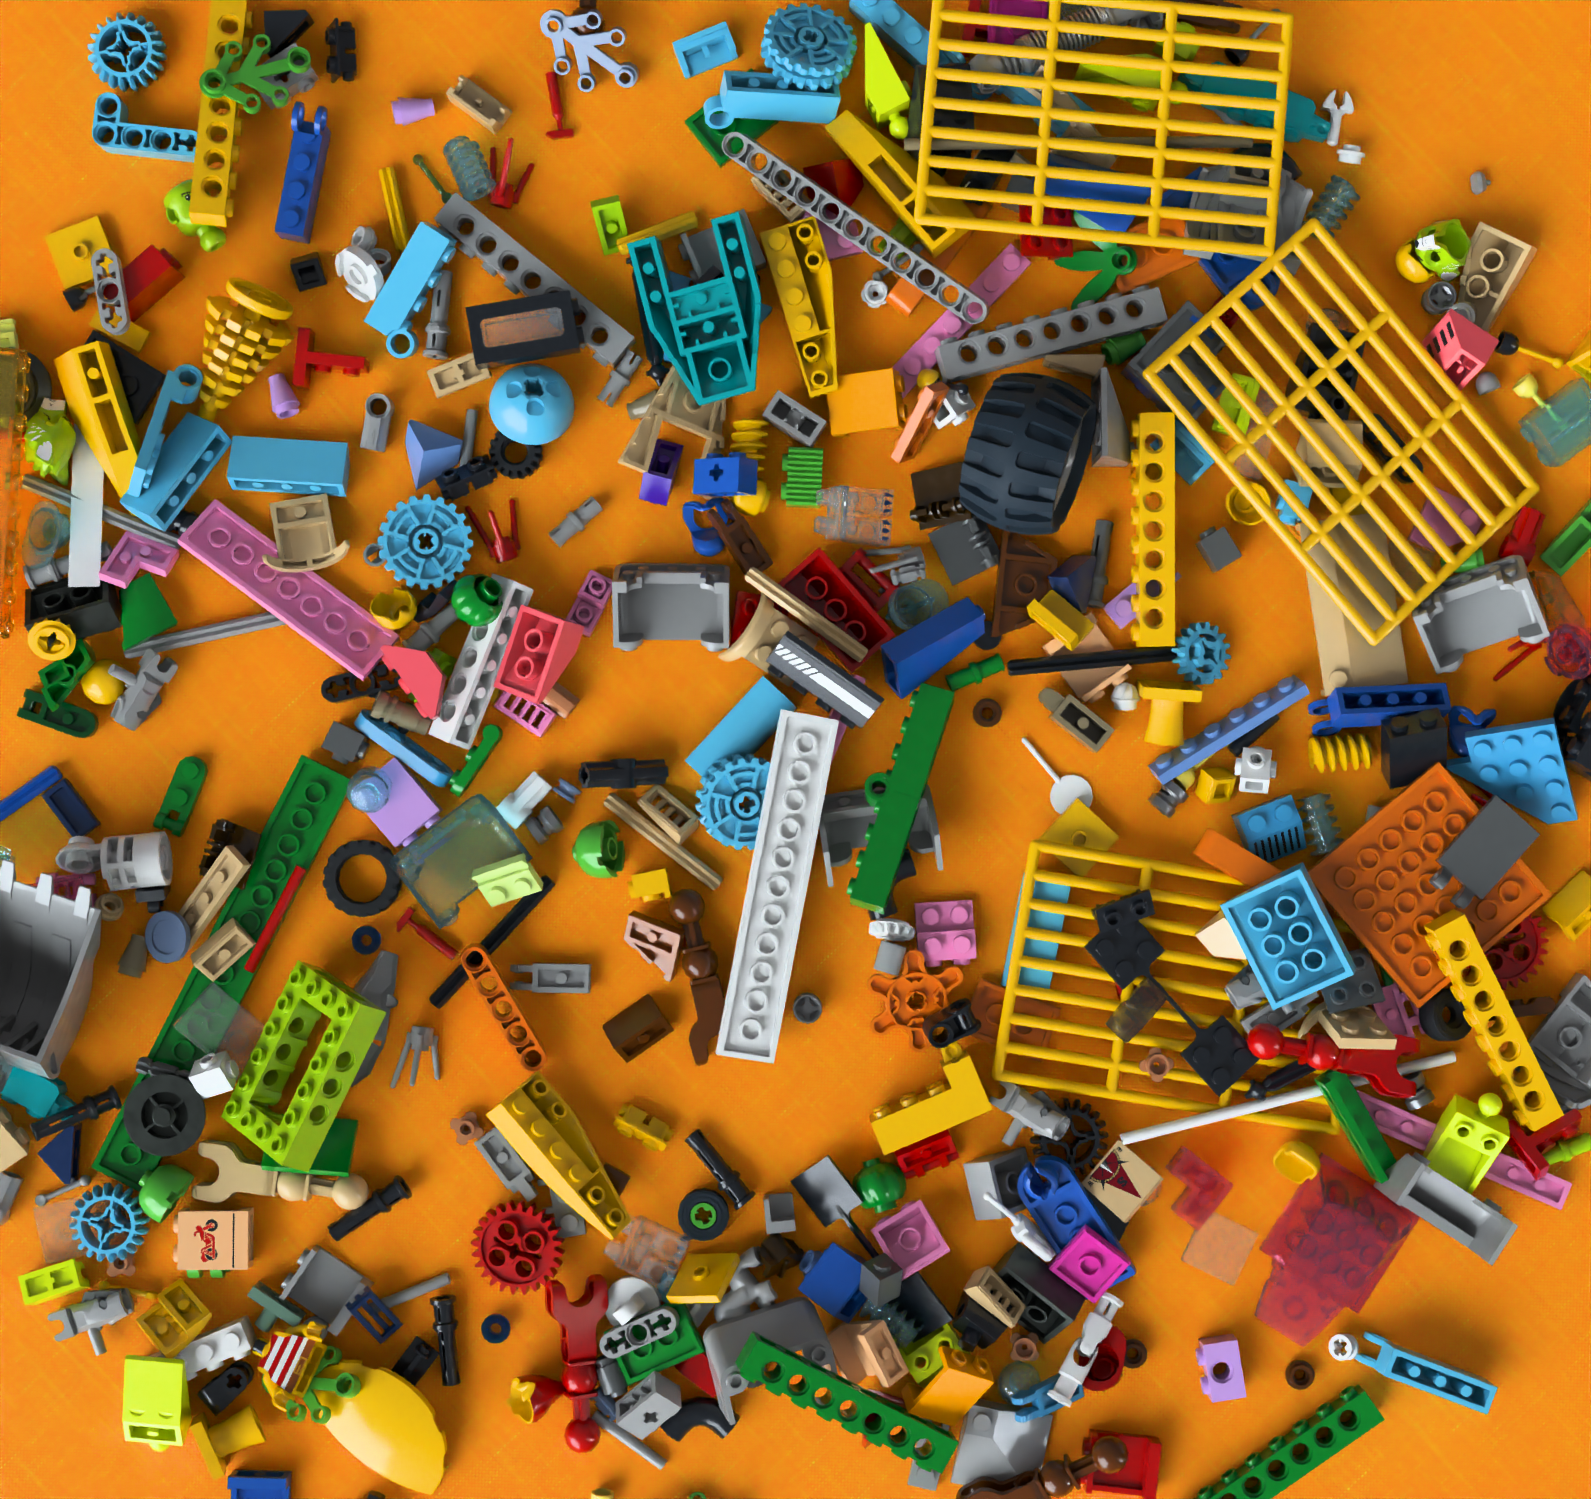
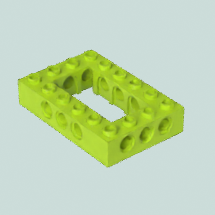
M298 960L289 975V979L280 997L277 999L276 1005L263 1028L255 1048L251 1052L250 1058L237 1081L229 1101L225 1105L221 1117L281 1166L309 1172L387 1012L325 969ZM323 1013L332 1020L324 1032L323 1038L284 1116L275 1113L268 1106L276 1105L282 1096L281 1092L290 1074L295 1070L294 1066L302 1049L307 1046V1039L316 1021H319Z

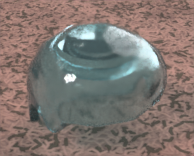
M375 766L362 767L351 776L348 782L347 798L355 809L363 813H375L388 803L392 781L382 769Z
M1014 1361L1002 1368L995 1380V1386L998 1396L1006 1404L1021 1407L1024 1405H1014L1012 1403L1011 1396L1021 1390H1029V1387L1041 1381L1038 1371L1031 1364Z

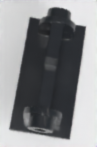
M335 18L325 31V43L330 45V56H327L326 70L327 73H331V83H335L340 76H343V81L351 82L354 81V76L357 75L356 54H346L345 50L356 49L355 28L352 27L351 22L347 21L341 22L339 26L338 18Z
M488 455L474 457L467 464L458 468L447 469L440 476L435 477V480L441 489L440 491L445 501L448 499L453 501L470 493L467 483L472 482L474 489L477 490L493 483V479L498 476L493 463Z
M1137 889L1134 893L1120 897V900H1112L1101 905L1096 904V908L1091 909L1094 919L1098 922L1101 934L1155 914L1149 889L1143 891Z
M416 1336L391 1371L402 1376L415 1386L437 1358L439 1352Z

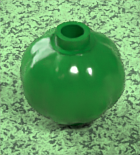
M484 574L466 575L460 578L455 584L451 596V603L456 616L461 621L474 627L487 626L497 619L502 610L503 601L498 605L499 597L502 595V588L495 579Z
M879 1157L862 1162L864 1168L854 1176L852 1186L864 1200L860 1206L865 1209L874 1207L875 1214L896 1208V1200L902 1198L906 1190V1179L903 1172L892 1163L880 1162Z

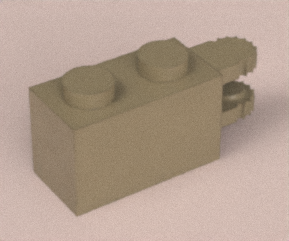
M1048 687L1039 691V701L1052 712L1049 718L1092 753H1097L1115 731V729L1071 694L1063 697L1057 691L1055 692L1054 689L1052 690Z

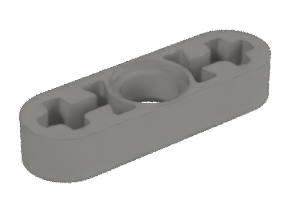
M102 248L97 250L91 258L100 321L105 330L114 335H121L129 329L131 324L121 260L110 249ZM105 256L113 261V263L108 264L109 274L112 276L116 275V278L107 277L106 269L100 266V263L104 262ZM109 284H115L118 287V295L112 300L105 299L103 295L104 288ZM106 305L114 306L116 315L122 318V321L118 322V327L116 328L109 323V320H112L114 316L113 310L109 307L106 308Z
M662 1306L624 1325L613 1328L602 1336L599 1344L600 1350L608 1358H618L667 1336L678 1327L680 1321L679 1314L670 1306ZM662 1314L665 1318H671L668 1327L666 1324H662L654 1329L652 1324L660 1320ZM639 1324L645 1327L647 1331L645 1339L639 1340L633 1336L632 1328L634 1325ZM625 1335L626 1341L622 1342L617 1347V1350L615 1347H609L608 1342L611 1341V1337L615 1341Z

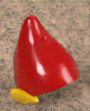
M524 1375L512 1380L510 1398L506 1402L508 1406L512 1407V1413L515 1416L519 1415L525 1423L531 1424L540 1420L547 1413L551 1405L564 1395L563 1390L566 1389L563 1382L544 1375Z

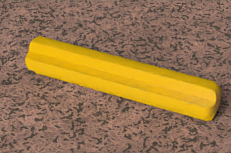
M386 167L379 170L395 248L398 252H403L410 241L395 170L393 167Z
M689 211L618 238L616 240L617 248L621 255L629 254L628 243L656 236L660 241L696 228L698 220L695 213Z

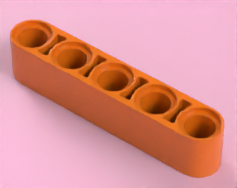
M961 199L976 218L985 219L993 207L986 201L982 206H979L975 203H967ZM970 229L936 258H933L925 248L919 254L945 271L976 230ZM925 269L921 273L922 283L927 286L934 283V273L930 269ZM901 277L889 292L885 301L908 318L927 294Z
M1207 828L1193 852L1201 860L1248 888H1252L1283 872ZM1319 893L1324 905H1326V899Z
M480 943L468 944L461 956L463 968L521 1066L529 1072L539 1071L546 1062V1051L487 949ZM471 951H478L481 953L483 960L479 964H471L466 958L467 954ZM486 976H492L497 980V985L492 989H487L482 986L481 980ZM500 1001H507L511 1004L512 1009L510 1012L503 1014L498 1012L495 1006ZM519 1025L524 1027L527 1033L522 1038H515L511 1035L510 1030L514 1026ZM528 1051H538L541 1055L540 1060L535 1063L527 1061L525 1054Z

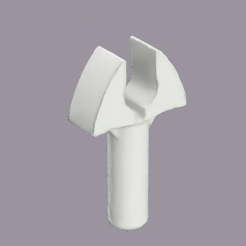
M1336 89L1329 94L1320 109L1326 110L1330 114L1329 123H1331L1326 142L1330 146L1338 144L1342 116L1345 113L1351 115L1354 112L1353 102L1347 91L1343 94V105L1339 109H1337V105L1334 103Z

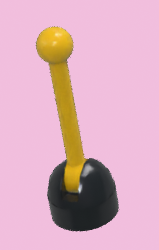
M1503 330L1497 338L1499 342L1494 351L1499 354L1512 355L1519 351L1552 363L1555 368H1560L1564 364L1561 357L1553 358L1520 346L1517 336L1511 332Z

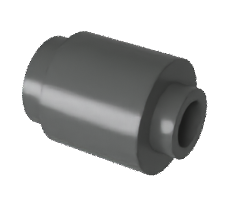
M605 1355L596 1358V1372L604 1395L611 1394V1397L615 1398L628 1391V1384L616 1359L608 1358Z

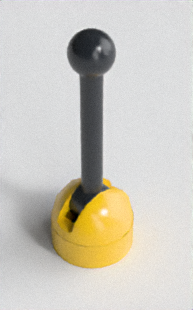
M929 368L923 369L917 377V385L921 390L926 385L942 381L940 373ZM942 381L951 390L957 391L960 395H966L969 391L966 384L955 385Z

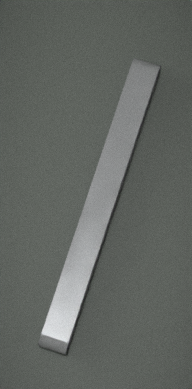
M731 132L723 138L722 149L729 158L970 324H977L988 317L990 307L984 298L750 136L741 132ZM739 137L742 139L744 147L740 153L735 154L732 151L731 143L735 138ZM762 153L767 158V166L763 170H758L755 166V159ZM784 170H787L791 175V182L786 187H783L778 181L779 174ZM808 186L812 187L815 191V198L811 203H806L802 198V192ZM831 203H835L839 208L838 217L834 220L829 219L826 215V208ZM855 219L859 220L863 225V231L859 236L852 235L849 230L850 223ZM878 236L884 237L887 242L886 250L882 253L877 252L873 247L874 239ZM902 252L907 253L911 258V264L907 269H902L897 264V257ZM925 269H930L935 275L934 283L930 286L924 285L921 281V273ZM950 285L956 287L959 292V297L955 302H949L944 296L945 289ZM972 302L979 303L983 308L982 316L978 319L972 318L968 313V307Z

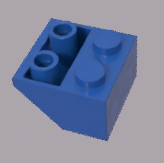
M832 1242L824 1250L821 1258L812 1270L805 1275L798 1289L832 1316L849 1324L868 1299L859 1290L861 1266L866 1260Z

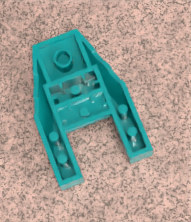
M739 211L711 219L725 277L674 291L661 241L656 236H652L627 244L649 329L699 406L756 390L762 297L745 220Z

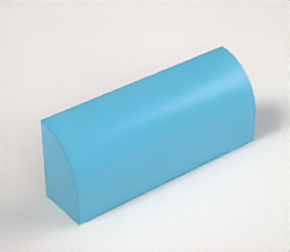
M187 412L163 443L148 489L142 487L139 497L127 494L126 492L119 502L144 522L165 532L229 448L232 440L219 425Z
M233 436L227 479L232 490L309 495L327 493V496L346 497L350 468L349 446L345 442Z
M762 676L685 759V762L699 775L708 777L710 774L708 768L711 765L718 767L720 765L719 759L723 757L729 761L732 760V754L738 753L744 758L747 753L754 755L777 730L780 710L794 712L797 707L769 680Z
M1023 873L1010 941L1008 945L1005 965L1000 984L1005 987L1007 983L1025 873ZM1035 880L1033 898L1067 903L1071 886ZM1031 909L1028 926L1061 932L1065 915ZM1026 938L1023 955L1056 960L1059 943ZM1021 967L1018 984L1050 989L1053 972Z

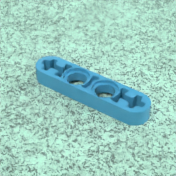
M361 710L354 721V725L359 731L438 787H446L453 775L450 767L405 734H401L394 726L383 722V718L380 717L378 720L370 716V710Z

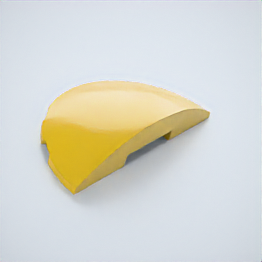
M342 1360L338 1365L324 1368L316 1377L336 1379L342 1373L356 1375L361 1383L360 1392L353 1398L341 1397L335 1391L313 1390L321 1405L331 1410V1418L324 1424L326 1428L352 1455L375 1472L401 1486L432 1495L440 1484L446 1470L443 1464L444 1455L447 1452V1441L444 1431L438 1430L434 1421L436 1412L429 1401L409 1381L383 1366L373 1369L364 1366L361 1360ZM323 1410L320 1411L319 1418L322 1417Z

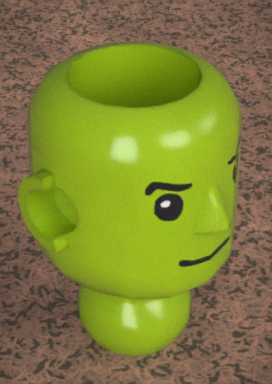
M192 179L186 180L173 187L164 198L167 219L171 224H176L184 235L190 237L198 235L200 246L203 250L213 252L226 243V234L216 226L191 223L189 206Z

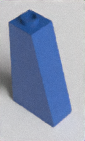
M1053 153L1048 155V166L1120 172ZM1046 178L1045 193L1051 196L1144 204L1151 194V187ZM1074 210L1102 228L1111 231L1126 232L1136 215Z
M966 597L881 645L885 682L900 699L909 695L921 683H924L985 633L984 620L986 616L983 609L978 604L974 605Z

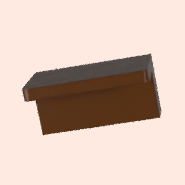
M649 994L605 1023L602 1027L613 1048L626 1063L674 1031L670 1022L660 1012Z

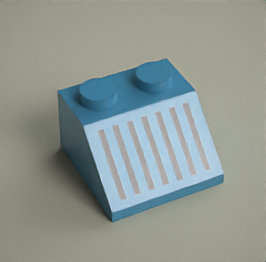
M1284 794L1231 815L1244 849L1268 863L1307 848L1302 820L1291 794Z

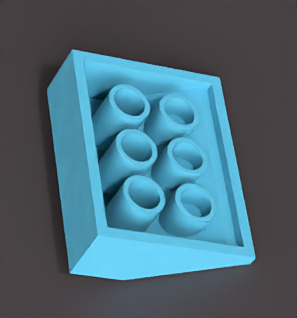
M1303 862L1272 876L1220 904L1273 1010L1354 975L1356 966Z

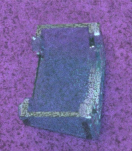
M477 794L467 799L407 847L400 850L393 856L389 864L436 926L441 929L444 926L453 924L458 919L460 908L457 904L478 889L477 881L471 878L474 869L522 853L526 855L525 859L527 862L532 857L496 807L482 794Z

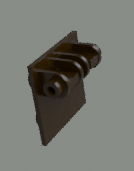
M963 462L911 474L916 506L913 510H910V518L912 521L919 523L920 530L972 519L971 512L959 501V484Z
M217 819L216 824H212L209 836L214 841L207 840L206 842L212 845V849L204 848V852L210 855H203L201 864L198 867L201 869L199 874L205 876L225 846L234 845L251 864L235 886L245 890L262 834L228 820Z

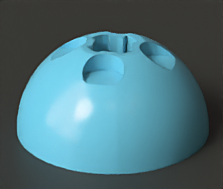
M521 364L507 370L494 384L489 398V412L495 426L503 435L522 444L541 445L559 438L569 428L574 417V397L570 386L558 372L541 364Z

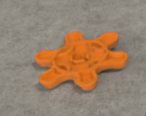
M912 949L904 955V971L900 976L889 979L881 974H875L868 979L867 988L869 992L883 998L885 1001L884 1011L871 1020L870 1029L875 1035L884 1036L895 1028H902L909 1034L910 1048L915 1052H924L930 1046V1042L923 1032V1022L928 1016L950 1005L948 994L951 989L962 982L963 973L955 966H949L938 974L928 973L924 968L925 959L923 954L918 950ZM915 992L924 996L923 1002L918 1006H912L908 1003L909 998Z

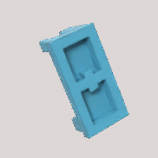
M726 21L672 42L674 53L685 80L738 59L737 49Z
M1176 419L1175 471L1189 485H1192L1215 461L1196 438ZM1157 438L1150 444L1155 451L1159 447V440Z

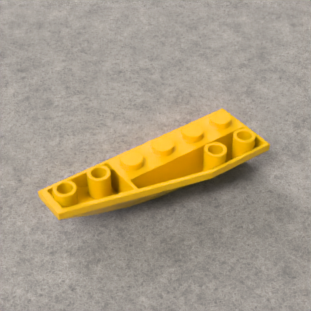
M845 110L825 127L827 133L933 258H936L970 230L918 225L914 222L918 161L850 111ZM930 169L928 184L949 186L940 175ZM927 196L926 213L976 218L961 199Z
M811 216L760 233L810 399L838 390L832 270L816 218Z
M95 341L70 349L53 361L71 417L120 498H122L129 489L134 466L141 449V443L109 343Z
M539 1071L532 1074L486 1114L535 1173L570 1207L609 1239H614L632 1221L576 1115Z

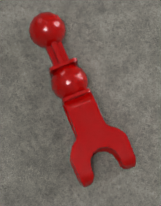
M1271 1023L1255 1025L1247 1037L1249 1050L1260 1059L1271 1060L1280 1053L1298 1056V1064L1300 1065L1307 1063L1317 1070L1330 1069L1340 1073L1364 1077L1380 1095L1397 1098L1416 1096L1417 1084L1414 1081L1403 1078L1397 1071L1396 1066L1400 1055L1410 1056L1420 1052L1421 1041L1416 1038L1395 1034L1394 1036L1397 1039L1395 1050L1341 1049L1327 1034L1314 1035L1313 1033H1307L1301 1036V1039L1284 1036L1280 1029Z
M601 1274L588 1276L584 1294L579 1300L574 1302H568L566 1288L558 1280H549L545 1284V1309L552 1318L558 1321L560 1326L562 1362L566 1365L561 1377L566 1389L563 1390V1394L572 1400L573 1419L565 1427L564 1438L570 1450L576 1453H587L594 1450L601 1436L599 1425L594 1419L590 1418L589 1399L598 1396V1392L594 1389L598 1381L596 1367L594 1366L596 1364L597 1352L596 1325L606 1313L609 1304L607 1283Z

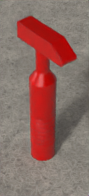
M548 72L545 75L552 115L556 119L558 130L548 131L545 135L552 140L573 138V129H563L562 118L564 112L557 73Z
M411 906L408 907L397 922V932H400L408 923L416 929L417 934L452 961L459 951L425 925H419L412 920L411 917L416 910Z

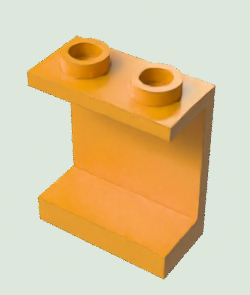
M889 368L837 376L838 390L827 393L832 436L844 438L850 437L849 433L892 427L899 430L905 429L904 421H906L908 416L906 404L902 402V392H905V381L899 371Z
M941 1345L938 1351L944 1368L926 1388L907 1383L901 1392L909 1414L954 1427L991 1387L994 1379L986 1359Z

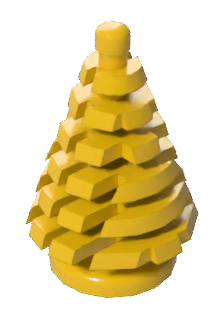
M229 278L226 284L227 293L239 303L237 307L229 304L232 298L212 297L210 295L207 297L206 308L210 314L206 315L205 327L208 332L204 333V346L215 351L212 353L208 350H203L202 362L208 365V369L205 367L201 368V373L203 376L202 382L207 386L202 385L200 388L199 397L205 402L201 405L198 416L210 422L214 421L218 408L225 409L232 402L229 396L236 397L245 389L241 385V381L249 384L257 377L256 373L248 370L249 367L256 370L255 372L264 370L269 365V360L275 358L281 352V347L287 346L294 339V336L290 335L291 332L281 322H279L277 327L269 324L271 319L285 320L290 318L294 311L293 306L286 299L268 288L242 278ZM258 352L262 354V357L256 355L255 353Z

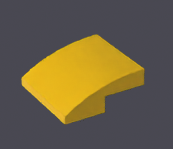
M181 1278L156 1295L159 1303L136 1319L138 1326L165 1358H174L194 1340L212 1317L210 1311Z

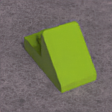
M615 195L590 201L604 256L619 252L616 240L628 235L619 196Z

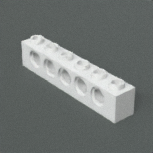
M492 573L491 578L495 579L502 588V595L499 597L498 603L499 605L503 601L502 610L497 619L487 626H471L443 695L440 717L433 720L428 733L467 750L471 749L495 689L493 686L520 605L528 606L534 591L532 588Z

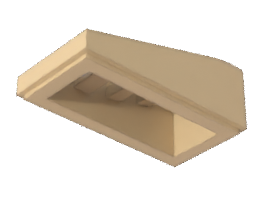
M783 172L779 174V183H782L783 187L788 186L791 180ZM755 175L751 178L754 188L790 223L796 222L806 212L797 204L788 211L787 208L793 201L785 198L780 203L779 200L784 197L783 194L778 191L772 194L771 192L774 188ZM802 193L803 200L806 203H811V201Z
M1049 354L1044 357L1042 365L1043 367L1092 380L1099 369L1103 367L1106 355Z
M655 784L637 802L679 845L696 831L699 826V817L660 784ZM660 796L662 799L653 806L651 803ZM668 804L669 808L664 813H661L660 810ZM676 813L678 816L671 821L669 818ZM685 822L681 828L678 827L681 823Z
M989 1265L975 1270L963 1289L973 1300L1009 1328L1015 1327L1026 1308V1305ZM1010 1304L1012 1308L1008 1313L1006 1309Z

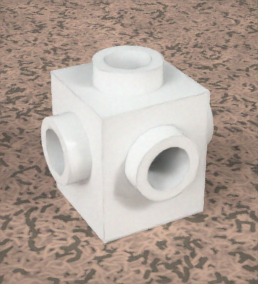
M949 389L933 421L939 430L951 423L956 427L969 418L967 413L976 407L969 392L966 395H960L957 391Z
M1259 746L1243 747L1242 758H1236L1234 775H1240L1239 791L1268 794L1270 778H1276L1277 761H1271L1272 750Z

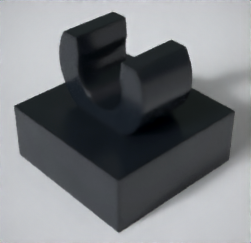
M171 885L137 888L135 890L136 902H147L149 913L161 912V906H164V900H166L171 890Z

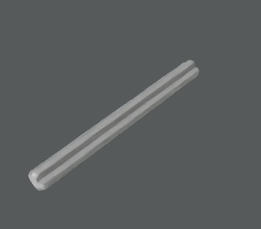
M25 474L20 483L21 488L70 508L71 497L80 499L71 494V491L29 474ZM103 504L102 521L178 550L181 548L178 544V538L180 537L178 534L168 530L164 532L141 519Z
M265 612L151 637L147 642L125 651L124 655L126 658L131 659L143 656L148 648H153L158 653L286 624L271 612Z

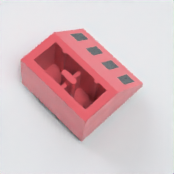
M1450 309L1422 341L1424 348L1460 391L1486 365L1499 342L1498 339L1487 331L1481 329L1453 309Z

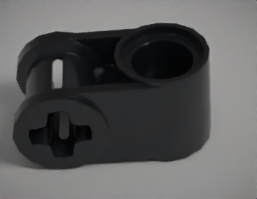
M968 998L959 999L924 1020L923 1032L932 1046L936 1048L947 1047L949 1044L969 1036L981 1028V1022L975 1018L970 1008L971 1002ZM944 1027L941 1034L932 1035L934 1029Z
M236 1361L218 1377L216 1376L208 1382L196 1395L217 1416L251 1382L254 1375L253 1368L246 1361ZM239 1374V1375H241V1377H242V1378L236 1380V1379H234L233 1376H236V1375Z

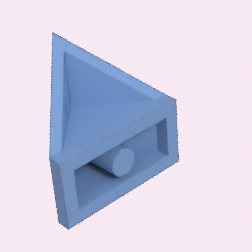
M410 419L407 426L405 446L417 491L434 480L435 477L440 476L443 471L458 464L464 441Z

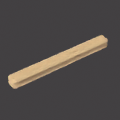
M752 567L746 573L745 580L857 662H861L864 659L868 649L757 568Z
M615 793L609 794L605 799L604 806L709 888L715 890L721 884L723 879L720 875L683 846L676 843L670 836Z

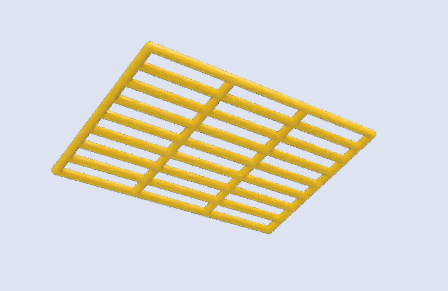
M932 0L914 208V222L916 224L1270 257L1275 253L1294 15L1292 13L1163 0H1035L1050 2L1048 19L943 9L944 0ZM1061 3L1166 13L1165 30L1060 20ZM1178 14L1282 24L1281 41L1176 31ZM942 21L1047 31L1046 48L941 38ZM1059 32L1164 42L1162 59L1058 49ZM1175 43L1279 53L1278 70L1174 60ZM940 50L1045 60L1043 77L941 68L938 67ZM1056 61L1161 71L1160 88L1055 78ZM1173 72L1277 82L1276 99L1171 89ZM937 79L1042 89L1041 106L937 97ZM1054 90L1159 100L1157 117L1053 108ZM1170 101L1275 111L1273 128L1170 119ZM935 109L1040 118L1039 134L1028 135L933 126ZM1051 120L1156 129L1155 146L1050 137ZM1168 131L1272 140L1271 157L1166 148ZM932 138L1037 147L1036 165L931 155ZM1049 149L1154 158L1152 175L1048 166ZM1165 160L1270 169L1268 186L1164 177ZM930 167L1033 176L1035 177L1034 192L1030 194L928 184ZM1046 178L1151 187L1150 205L1045 195ZM1163 189L1267 198L1266 216L1162 206ZM927 196L1032 206L1031 223L926 213ZM1044 207L1149 217L1148 232L1144 234L1043 224ZM1160 218L1265 227L1264 243L1262 245L1159 235Z
M1311 218L1272 256L1262 262L1143 371V377L1368 643L1373 646L1378 645L1540 490L1538 483L1317 218ZM1312 233L1316 235L1379 311L1369 323L1302 244ZM1292 251L1359 330L1349 341L1346 340L1281 262ZM1271 270L1276 273L1339 349L1330 359L1327 360L1261 281ZM1251 288L1319 368L1308 379L1241 301L1240 298ZM1230 307H1232L1298 386L1288 397L1282 393L1219 318ZM1386 322L1391 325L1453 400L1442 411L1376 333ZM1209 326L1214 329L1278 405L1267 417L1200 339L1199 335ZM1366 340L1432 417L1433 420L1423 429L1417 425L1356 352V349ZM1188 345H1191L1257 424L1247 435L1240 430L1178 356ZM1346 359L1413 437L1403 448L1398 445L1336 371V368ZM1166 365H1171L1237 443L1226 454L1221 451L1157 375ZM1326 377L1393 456L1384 466L1381 467L1315 389ZM1304 397L1311 401L1373 475L1362 486L1295 408ZM1459 410L1465 414L1525 486V489L1516 498L1511 495L1451 423L1450 419ZM1285 415L1352 493L1342 505H1340L1275 428L1274 425ZM1440 428L1506 506L1496 517L1493 516L1429 439ZM1264 434H1266L1331 511L1332 514L1323 523L1320 524L1253 445ZM1420 447L1485 523L1486 526L1476 536L1409 458ZM1244 453L1312 532L1301 543H1299L1233 465ZM1399 466L1405 470L1466 543L1456 555L1389 477ZM1379 485L1385 489L1446 562L1437 573L1430 569L1369 496ZM1359 504L1364 507L1426 581L1418 591L1414 592L1350 517L1349 513ZM1339 523L1342 524L1406 600L1395 612L1328 534ZM1319 541L1385 618L1386 621L1375 631L1308 553Z
M1037 839L1032 840L1029 845L991 1073L992 1078L996 1081L1195 1113H1205L1229 1107L1232 1090L1247 1092L1250 1088L1251 1080L1238 1079L1219 1097L1218 1104L1117 1088L1120 1071L1151 1076L1139 1069V1062L1122 1060L1125 1042L1181 1052L1192 1043L1191 1041L1127 1031L1129 1014L1187 1023L1175 1009L1132 1002L1134 985L1157 989L1146 976L1140 975L1124 988L1121 992L1120 1000L1018 984L1021 967L1115 982L1103 968L1023 955L1026 938L1084 947L1094 938L1029 927L1028 922L1031 909L1095 920L1091 909H1094L1092 907L1033 898L1035 880L1125 896L1136 892L1137 889L1141 891L1149 889L1152 900L1221 911L1220 904L1226 901L1151 888L1153 871L1241 886L1245 885L1220 870ZM1040 852L1142 869L1139 886L1037 869ZM1152 917L1138 920L1147 929L1195 936L1194 934L1203 927ZM1332 918L1338 931L1353 934L1342 920ZM1359 942V949L1364 948L1361 942ZM1164 949L1165 951L1157 958V960L1239 973L1249 964L1248 960L1244 959L1240 962ZM1154 977L1163 989L1167 991L1230 1001L1224 988ZM1016 995L1118 1012L1116 1027L1112 1029L1014 1013ZM1264 997L1261 1003L1254 1005L1263 1006L1269 1001L1267 997ZM1309 1002L1307 1004L1309 1010L1306 1013L1309 1014L1319 1004ZM1234 1007L1233 1018H1226L1240 1035H1242V1032L1247 1033L1240 1023V1020L1245 1017L1246 1007L1239 1010ZM1184 1011L1196 1025L1209 1027L1219 1018L1218 1016ZM1011 1024L1113 1040L1111 1057L1009 1041ZM1285 1028L1281 1032L1284 1036L1298 1038L1299 1030ZM1308 1031V1033H1313L1314 1035H1315V1034H1321V1033H1315V1032H1309V1031ZM1012 1053L1108 1069L1106 1086L1004 1070L1006 1054ZM1277 1056L1271 1060L1259 1059L1255 1064L1283 1068L1298 1059ZM1172 1068L1163 1076L1166 1079L1207 1085L1196 1071ZM1316 1070L1312 1073L1322 1074L1327 1070ZM1285 1086L1277 1091H1267L1266 1095L1273 1096L1300 1088ZM1323 1095L1302 1100L1329 1105ZM1262 1111L1232 1118L1337 1135L1341 1130V1125L1333 1111L1331 1112L1330 1122Z

